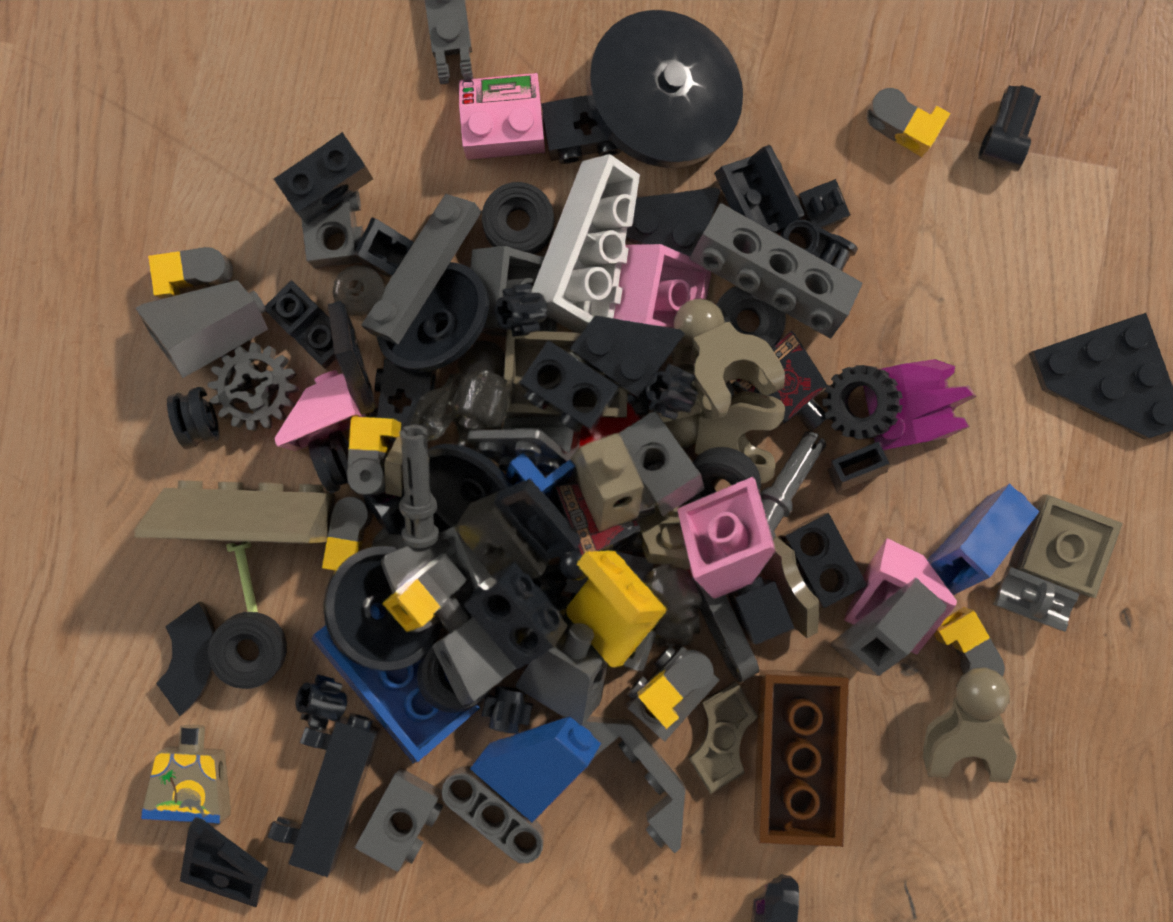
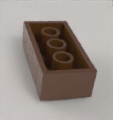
M759 670L753 829L759 843L843 847L849 678L841 673Z

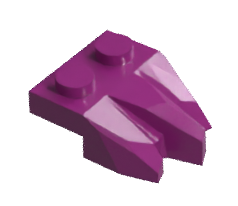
M932 359L881 369L888 372L890 378L896 380L898 383L896 388L902 392L903 397L899 399V405L903 406L902 411L897 413L896 418L898 421L896 424L891 425L886 433L874 437L875 443L879 442L883 450L948 438L970 427L965 418L955 416L954 410L957 406L977 396L969 385L948 387L947 380L955 373V366ZM864 386L870 416L876 410L877 396L872 389Z

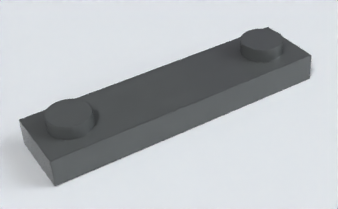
M449 194L443 196L361 326L372 335L397 345L399 344L482 213L475 202Z

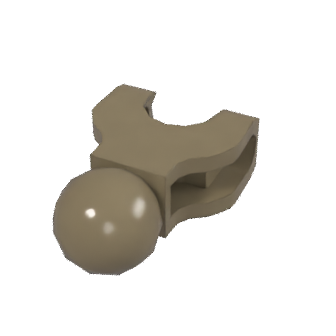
M698 298L687 301L679 308L674 317L673 327L685 333L680 342L692 349L690 358L695 365V379L692 383L695 385L697 392H699L696 402L710 420L715 421L728 415L731 395L725 383L730 380L742 379L749 381L763 395H769L783 389L785 383L784 369L765 340L754 335L742 334L736 331L730 322L725 323L721 309L712 301Z
M744 391L731 397L728 415L718 420H710L700 408V414L664 423L681 448H689L696 444V454H701L715 447L733 448L744 453L756 465L761 483H765L774 476V457L770 452L751 445L745 433L749 430H772L776 428L784 419L785 406L781 400L772 396Z
M986 667L974 668L962 675L956 685V698H954L951 709L928 725L923 747V760L928 777L947 778L956 762L965 757L976 756L982 758L983 765L990 775L989 782H1009L1017 755L1009 740L1010 737L1004 726L1001 714L1005 712L1010 703V687L996 670Z

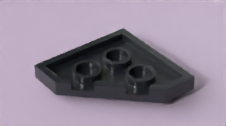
M1147 313L1029 352L1042 391L1078 405V408L1106 422L1111 421L1129 430V433L1141 439L1152 438L1173 430V385Z

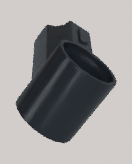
M1009 85L1005 89L994 124L989 127L982 141L978 159L1015 172L1021 168L1031 145V137H1028L1041 98L1035 92V89L1023 85Z

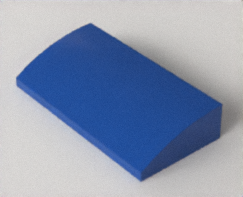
M374 605L370 607V614L373 618L378 619L380 615L379 609ZM326 625L311 638L413 764L419 762L480 709L478 705H475L466 711L450 713L438 710L430 705L421 694L417 682V670L420 660L398 670L375 671L359 666L344 656L332 641ZM444 672L445 679H446V681L450 684V682H449V680H448V678H447V676H446V674H445V672Z

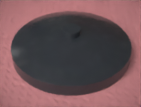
M646 10L631 14L619 20L603 35L588 64L586 91L589 106L597 124L616 147L643 163L664 168H677L701 162L714 154L727 141L739 121L743 106V86L737 64L722 40L708 27L689 16L667 10Z

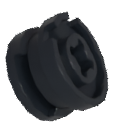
M203 387L190 389L188 394L184 396L181 393L169 395L167 398V412L176 439L183 449L197 447L198 443L203 440L205 443L218 441L220 437L214 406L210 401L207 402L203 398L207 396V392Z
M338 430L330 433L329 438L322 441L320 438L308 442L310 456L323 487L330 494L339 491L341 485L348 483L349 443L343 432Z

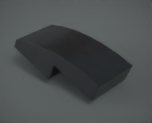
M291 280L265 305L266 312L326 369L336 359L330 318Z

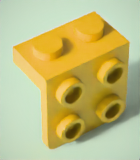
M586 551L577 565L589 579L567 606L566 613L574 624L582 623L593 630L592 646L609 666L619 667L625 663L667 609L615 551Z

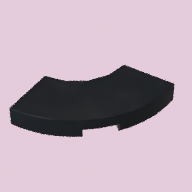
M203 602L196 603L165 626L172 640V659L167 672L156 684L179 716L185 714L201 698L213 675L208 658V647L215 629Z

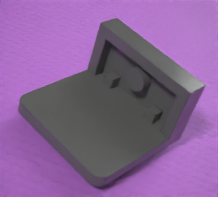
M560 416L508 417L504 420L503 430L469 431L467 441L478 448L479 453L497 462L499 468L504 471L508 470L511 461L524 452L538 470L553 473L578 450L581 432L578 434L563 425L558 420Z
M469 521L439 533L437 542L425 548L406 546L383 556L381 566L393 594L427 564L446 553L466 577V581L446 599L447 601L439 609L456 598L464 611H467L464 603L482 582L494 575L485 563L481 553L480 538L471 529ZM434 613V616L423 627L411 630L410 632L422 631L440 623L441 620Z

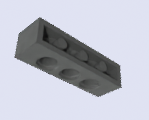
M722 203L718 206L689 258L706 270L731 282L830 339L848 317L863 284L861 281Z

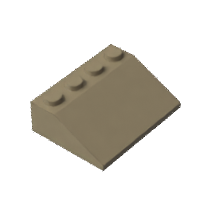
M178 480V488H163L135 528V537L297 543L327 542L335 504V494L323 493V485L299 484V492H283V484L259 483L258 491L243 490V483L218 482L217 490L203 489V481Z

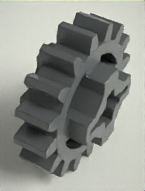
M251 343L249 352L242 346H238L235 348V357L232 358L226 354L221 356L222 361L225 363L223 368L212 367L211 371L218 375V380L209 382L208 387L217 390L218 395L212 397L210 402L214 405H223V408L218 413L221 418L227 419L233 415L231 425L240 428L246 420L247 430L256 431L259 422H261L264 428L271 429L273 428L271 418L275 416L284 421L286 419V415L282 411L284 406L294 408L296 403L289 399V394L299 392V387L290 384L289 380L294 378L297 373L293 369H284L289 359L283 355L274 359L276 349L267 346L263 353H261V347L257 343ZM254 361L265 362L274 370H267L261 373L258 366L254 364ZM236 371L237 373L233 379V382L229 385L230 379L233 373ZM252 379L261 382V385L255 388L256 395L247 392V389L252 387ZM279 389L275 401L271 404L270 401L275 390ZM246 401L254 413H244L234 404Z

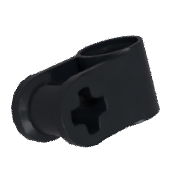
M795 220L779 235L789 241L790 233L800 234L806 242L805 251L843 271L849 257L855 256L858 250L857 246L846 238L832 234L806 220Z

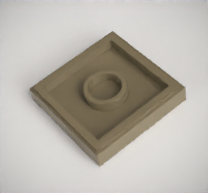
M1048 494L1043 495L1037 509L1039 513L1033 520L1016 569L1084 596L1096 598L1123 523Z

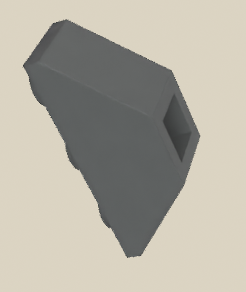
M915 577L833 640L831 647L860 673L880 676L908 656L946 610L947 605Z

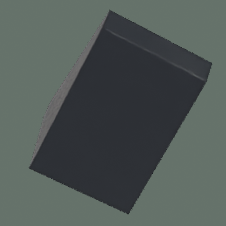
M372 217L354 255L364 266L392 278L414 242L380 220Z

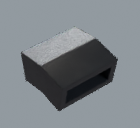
M876 442L832 460L831 467L827 471L836 492L887 473L890 463L880 443ZM871 458L872 466L844 476L841 469Z

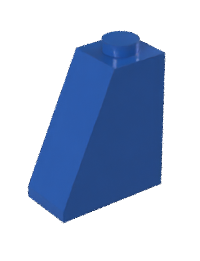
M1009 483L987 496L927 561L951 594L955 595L990 578L1039 511L1021 492L1017 491Z
M569 716L490 742L470 769L533 823L589 765L601 743L593 737L587 728L579 725Z

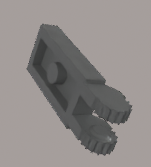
M425 0L432 53L434 58H436L440 85L449 83L450 72L449 66L446 63V56L460 54V69L464 80L473 79L470 52L473 51L465 0Z

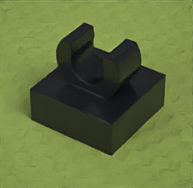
M836 179L801 192L797 196L804 211L806 221H810L822 229L844 221L851 216Z

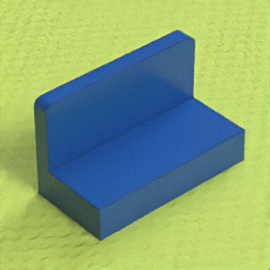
M523 452L510 462L506 476L512 486L531 478L550 500L554 487L567 484L576 465L571 460H568L545 478Z

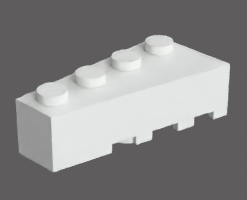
M610 154L582 161L531 292L540 293L545 298L547 317L575 333H582L595 315L614 318L615 305L621 302L623 288L618 287L621 265L627 263L629 248L625 245L627 227L632 226L640 174Z

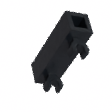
M350 713L349 717L343 716L336 721L333 732L310 725L305 727L300 743L326 750L302 824L300 825L291 819L281 816L272 823L268 838L277 842L294 845L288 865L324 877H328L335 868L381 732V728L372 725L373 719L364 715Z

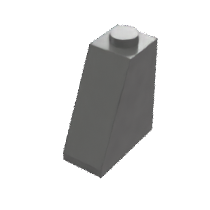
M238 280L144 303L135 308L152 339L182 378L268 330L261 315L266 312L261 298L254 290L248 293Z

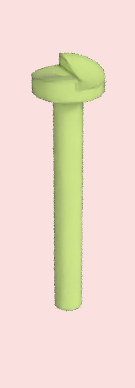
M242 541L240 545L234 543L226 544L227 552L235 551L247 612H258L245 548L251 547V542Z

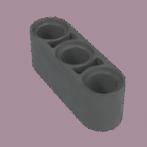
M459 767L449 774L442 787V797L450 809L513 860L527 864L535 861L540 856L543 850L544 831L536 819L533 823L530 822L476 775L470 767ZM458 779L468 781L472 786L473 793L465 798L457 796L452 790V782ZM490 805L498 806L503 810L505 818L501 822L491 823L484 817L483 809ZM526 831L532 833L536 837L537 842L533 847L526 849L518 846L514 837L518 833Z

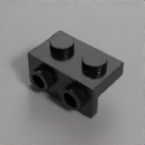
M771 145L762 147L750 157L721 166L714 173L731 209L775 234L782 232L795 220H800L804 217V211L799 199L794 193L781 162Z

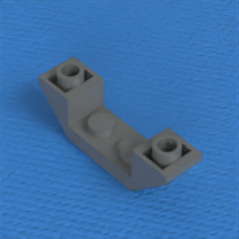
M590 716L583 726L601 743L594 757L620 736L623 741L618 746L633 764L640 760L649 772L644 777L659 795L664 791L667 792V795L646 812L647 821L650 824L646 831L660 848L667 844L675 854L681 848L685 802V787L682 780L631 720Z

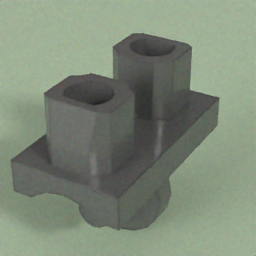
M1007 567L993 605L1066 632L1069 616L1078 600L1079 593L1015 568Z

